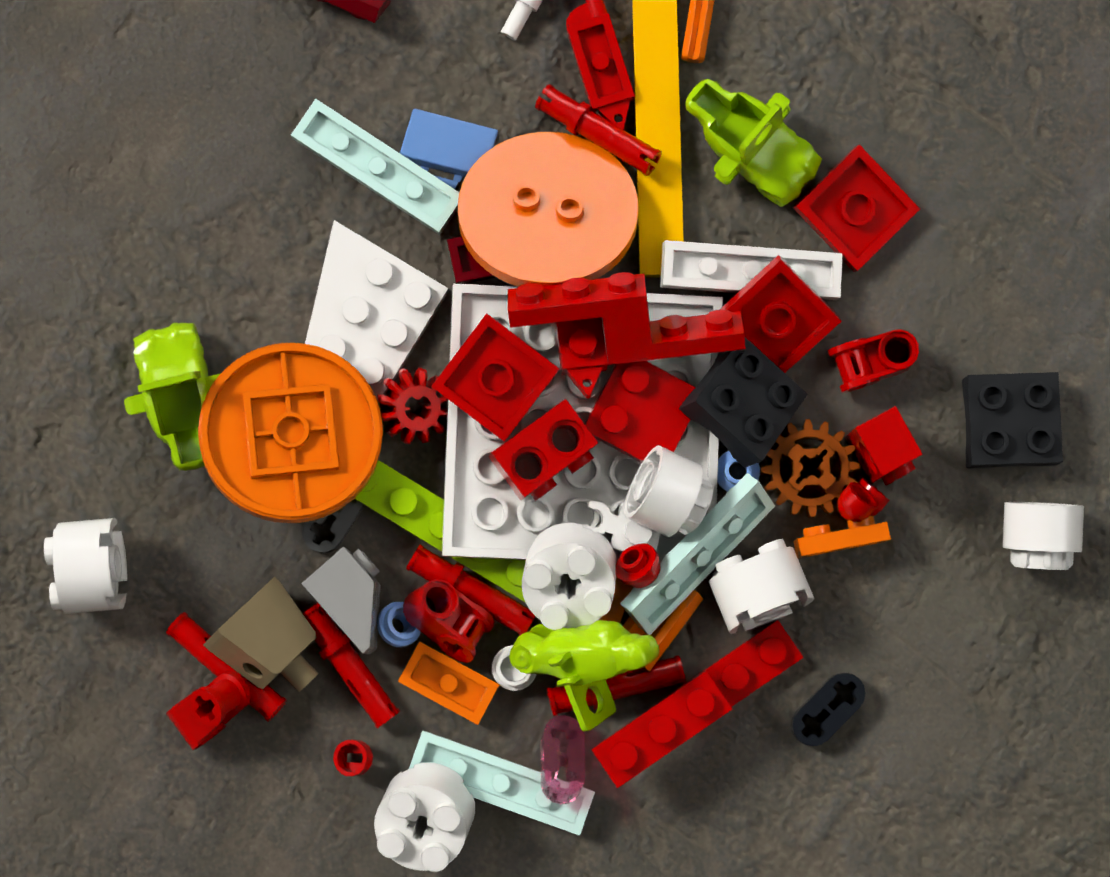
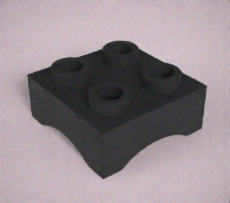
M746 337V349L719 352L707 374L679 408L689 419L697 422L714 434L727 447L732 457L744 468L761 462L808 395Z
M1058 372L967 375L962 379L966 419V468L1056 466L1063 463Z

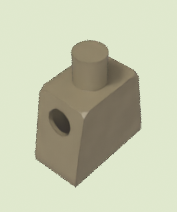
M273 577L203 644L215 656L261 689H264L281 673L300 692L319 674L300 654L317 638L316 632L276 577Z

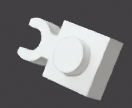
M590 501L587 503V509L597 511L600 514L601 523L598 527L582 524L583 528L591 530L596 534L599 532L600 534L611 535L609 542L615 551L623 552L625 549L641 543L649 544L655 550L657 549L661 533L626 518L624 514L625 504H620L618 514L614 515L611 514L610 509L602 502Z

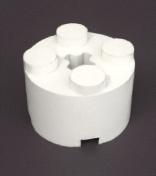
M116 518L61 522L54 529L53 537L45 538V561L47 565H53L55 582L50 583L49 588L50 604L53 610L62 609L64 613L71 614L124 608L127 593L118 594V582L127 581V561L122 532H112V529L118 523Z
M561 523L551 526L541 532L535 539L526 557L522 577V593L530 611L540 619L546 628L558 630L591 625L608 613L614 598L617 559L612 545L599 532L596 534L577 523Z
M783 539L774 540L759 547V555L744 561L741 555H736L715 565L717 571L713 573L709 584L730 634L737 632L739 623H742L745 631L751 630L793 613L790 604L799 599L803 607L815 599L794 548L786 547Z
M437 763L416 764L413 768L397 774L390 782L375 815L374 829L379 852L383 856L391 858L396 863L409 869L429 870L431 872L445 869L463 848L475 816V801L472 793L470 795L463 784L464 780L449 767Z

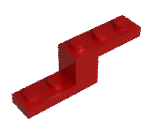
M620 272L611 275L609 278L592 280L571 278L562 284L541 285L538 283H526L518 288L508 289L510 328L602 317L608 365L746 349L741 311L714 310L706 315L690 317L670 315L661 320L650 321L645 274L633 275L628 272Z
M776 620L665 696V699L591 750L615 786L619 788L727 714L735 704L804 657L779 620Z

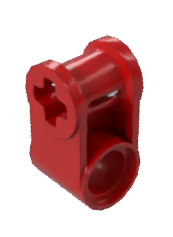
M898 329L870 338L849 341L829 349V356L835 358L843 382L839 386L841 393L855 391L908 371L917 360L919 354V344L915 336L908 331ZM893 341L903 343L908 349V360L903 363L890 361L885 354L886 344ZM850 357H852L857 374L855 373Z
M434 579L411 592L403 603V613L410 625L417 628L439 645L441 650L448 656L460 662L468 663L474 659L477 643L482 635L490 632L495 625L494 619L488 611L473 603L455 589L451 583L443 579ZM426 597L433 601L436 613L428 607Z
M227 671L215 678L206 687L202 686L173 706L166 715L190 748L196 750L226 727L225 724L247 707L251 697L250 689L246 681L239 674Z

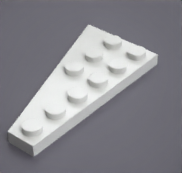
M334 220L305 344L318 346L339 355L361 373L372 388L375 397L377 394L386 395L389 388L385 386L384 380L386 378L395 380L399 370L402 369L449 292V289Z

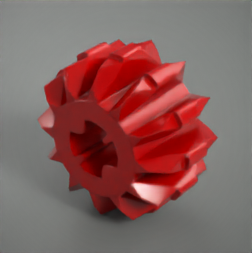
M424 368L416 370L413 380L407 369H400L399 379L401 384L398 385L390 378L384 380L385 386L392 391L390 396L384 394L376 395L377 402L388 405V408L380 411L382 421L391 420L385 432L393 437L401 431V441L405 444H411L415 433L422 443H428L430 441L429 427L439 434H442L445 430L443 425L437 422L439 416L447 418V408L441 407L440 404L447 402L448 399L431 387L439 376L435 375L427 381V370ZM410 397L417 400L423 399V401L418 402L423 408L417 415L413 412L407 414L405 412L410 410V407L405 405Z

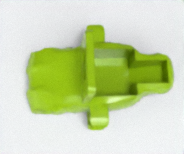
M704 79L692 89L685 102L686 110L697 118L703 126L706 142L716 155L720 157L714 166L715 177L723 184L728 185L738 174H741L747 182L754 184L764 197L780 207L787 205L800 196L804 185L815 178L822 162V158L815 152L812 145L807 140L797 136L784 123L783 120L790 112V100L781 93H775L765 104L744 92L730 93L724 90L717 81Z
M172 323L169 327L163 329H148L133 339L135 348L134 358L141 385L137 387L138 391L142 393L125 398L126 412L129 415L146 412L156 436L171 449V459L176 468L181 471L204 467V462L201 456L198 437L199 417L205 397L220 374L208 375L207 363L204 359V349L194 323Z
M597 620L591 625L551 630L543 624H537L529 632L518 636L511 648L509 659L512 666L522 673L547 674L561 679L557 681V687H565L579 726L585 732L592 730L616 712V705L605 679L645 667L659 656L660 650L656 639L651 635L632 634L619 622ZM588 688L593 690L597 697L598 708L596 713H593L587 705L586 693Z

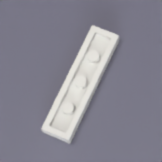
M665 240L662 243L660 288L738 293L774 258L780 255L822 299L837 300L841 298L842 253Z

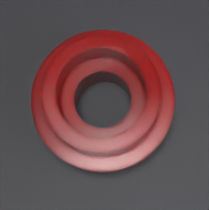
M645 543L636 544L625 549L616 562V576L622 583L631 585L634 588L648 586L657 578L660 572L658 553L651 545Z

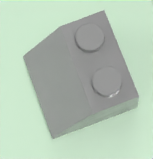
M343 546L301 584L363 654L370 655L377 649V619L380 607L381 585L374 576L380 570L359 548L352 553Z

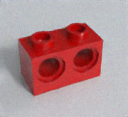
M564 399L491 452L488 457L520 500H523L530 494L536 501L557 486L553 477L567 467L573 474L594 459L589 450L595 447L598 441L567 399ZM565 428L574 434L576 446L573 451L562 452L554 446L552 435L555 430ZM529 455L537 460L540 470L536 478L524 479L518 475L515 469V462L518 457Z
M896 406L855 427L845 436L848 444L855 446L853 453L871 484L882 478L887 486L916 469L912 461L923 455Z

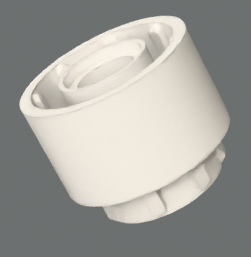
M658 445L648 453L634 476L625 502V517L668 537L676 532L683 535L691 533L699 526L709 508L713 495V484L710 483L709 477L703 475L702 465Z
M1005 502L1003 548L1011 549L1010 562L1013 566L1030 569L1068 570L1073 565L1074 552H1082L1084 506L1058 503Z

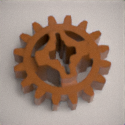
M805 419L801 431H798L792 423H789L785 427L788 437L784 438L779 435L774 443L777 447L776 450L770 449L765 456L766 459L771 461V464L760 468V474L771 476L772 480L764 487V490L766 492L776 490L779 493L774 503L777 507L786 501L791 503L790 515L795 516L801 507L806 508L808 518H814L819 506L828 515L834 511L831 500L835 499L838 501L843 488H846L850 482L858 483L853 478L848 477L849 472L860 468L859 463L849 462L847 457L855 450V446L842 447L840 441L845 433L841 430L834 436L828 434L829 422L824 421L818 430H814L811 420ZM803 439H813L822 443L818 448L803 449L794 442ZM822 454L823 457L818 462L819 465L815 470L819 478L811 475L797 484L796 480L800 477V472L803 469V465L799 462L800 459L807 463ZM833 454H835L839 464L837 481L830 473V458ZM781 457L789 464L790 478L785 484L780 475ZM815 488L820 493H823L824 496L810 499L797 496V494L802 489Z

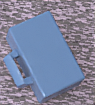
M413 109L400 154L415 164L421 165L420 167L426 171L432 168L455 174L453 180L439 176L435 177L456 190L460 181L466 176L473 164L484 153L495 146L498 130Z

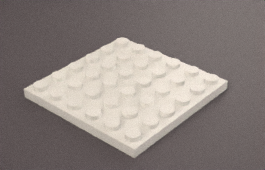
M453 283L449 362L487 313L560 368L554 323L510 328L508 289L518 287ZM647 293L650 321L661 320L670 315H680L683 317L706 315L711 311L721 309L723 305V297ZM719 352L647 361L686 383L697 387L713 365ZM615 364L608 365L607 371L601 372L589 399H586L568 375H561L560 368L505 442L564 399H567L585 423ZM586 382V383H583V385H584L585 387H590V386H591V385H590L589 383H587V382ZM448 400L442 557L526 560L529 549L541 532L551 526L561 523H577L598 527L601 523V516L597 511L587 509V503L590 501L602 502L610 509L611 514L617 515L620 504H625L629 488L641 462L597 440L598 444L589 450L594 459L573 474L567 467L553 477L557 486L535 501L530 494L523 500H520L488 457L491 452L505 442ZM690 420L674 452L702 465L703 475L709 477L710 483L713 484V495L706 512L707 514L717 504L719 439L702 425ZM560 428L553 432L552 441L558 450L562 452L574 450L576 438L570 430ZM522 455L516 459L515 469L519 476L524 479H534L538 476L540 470L539 463L534 457ZM676 532L670 537L661 534L656 549L659 563L687 534L683 535ZM602 534L608 541L610 540L611 535ZM614 550L616 559L618 560L622 552Z

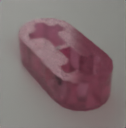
M562 715L550 719L545 725L540 742L541 788L546 798L553 803L569 804L580 795L585 781V734L577 720ZM559 731L565 732L566 739L570 740L565 753L560 752V741L556 738V734ZM560 767H565L566 780L570 782L568 788H561L559 780H556Z

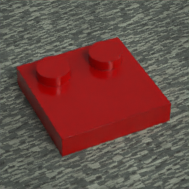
M860 144L855 146L793 207L835 253H842V260L853 272L858 271L920 210L913 200Z
M780 255L774 258L719 309L729 312L741 311L744 336L784 373L842 322L839 315Z
M486 313L431 387L505 442L560 368Z
M648 361L615 364L584 424L597 440L642 463L648 453L658 445L674 452L691 420L679 408L696 387Z

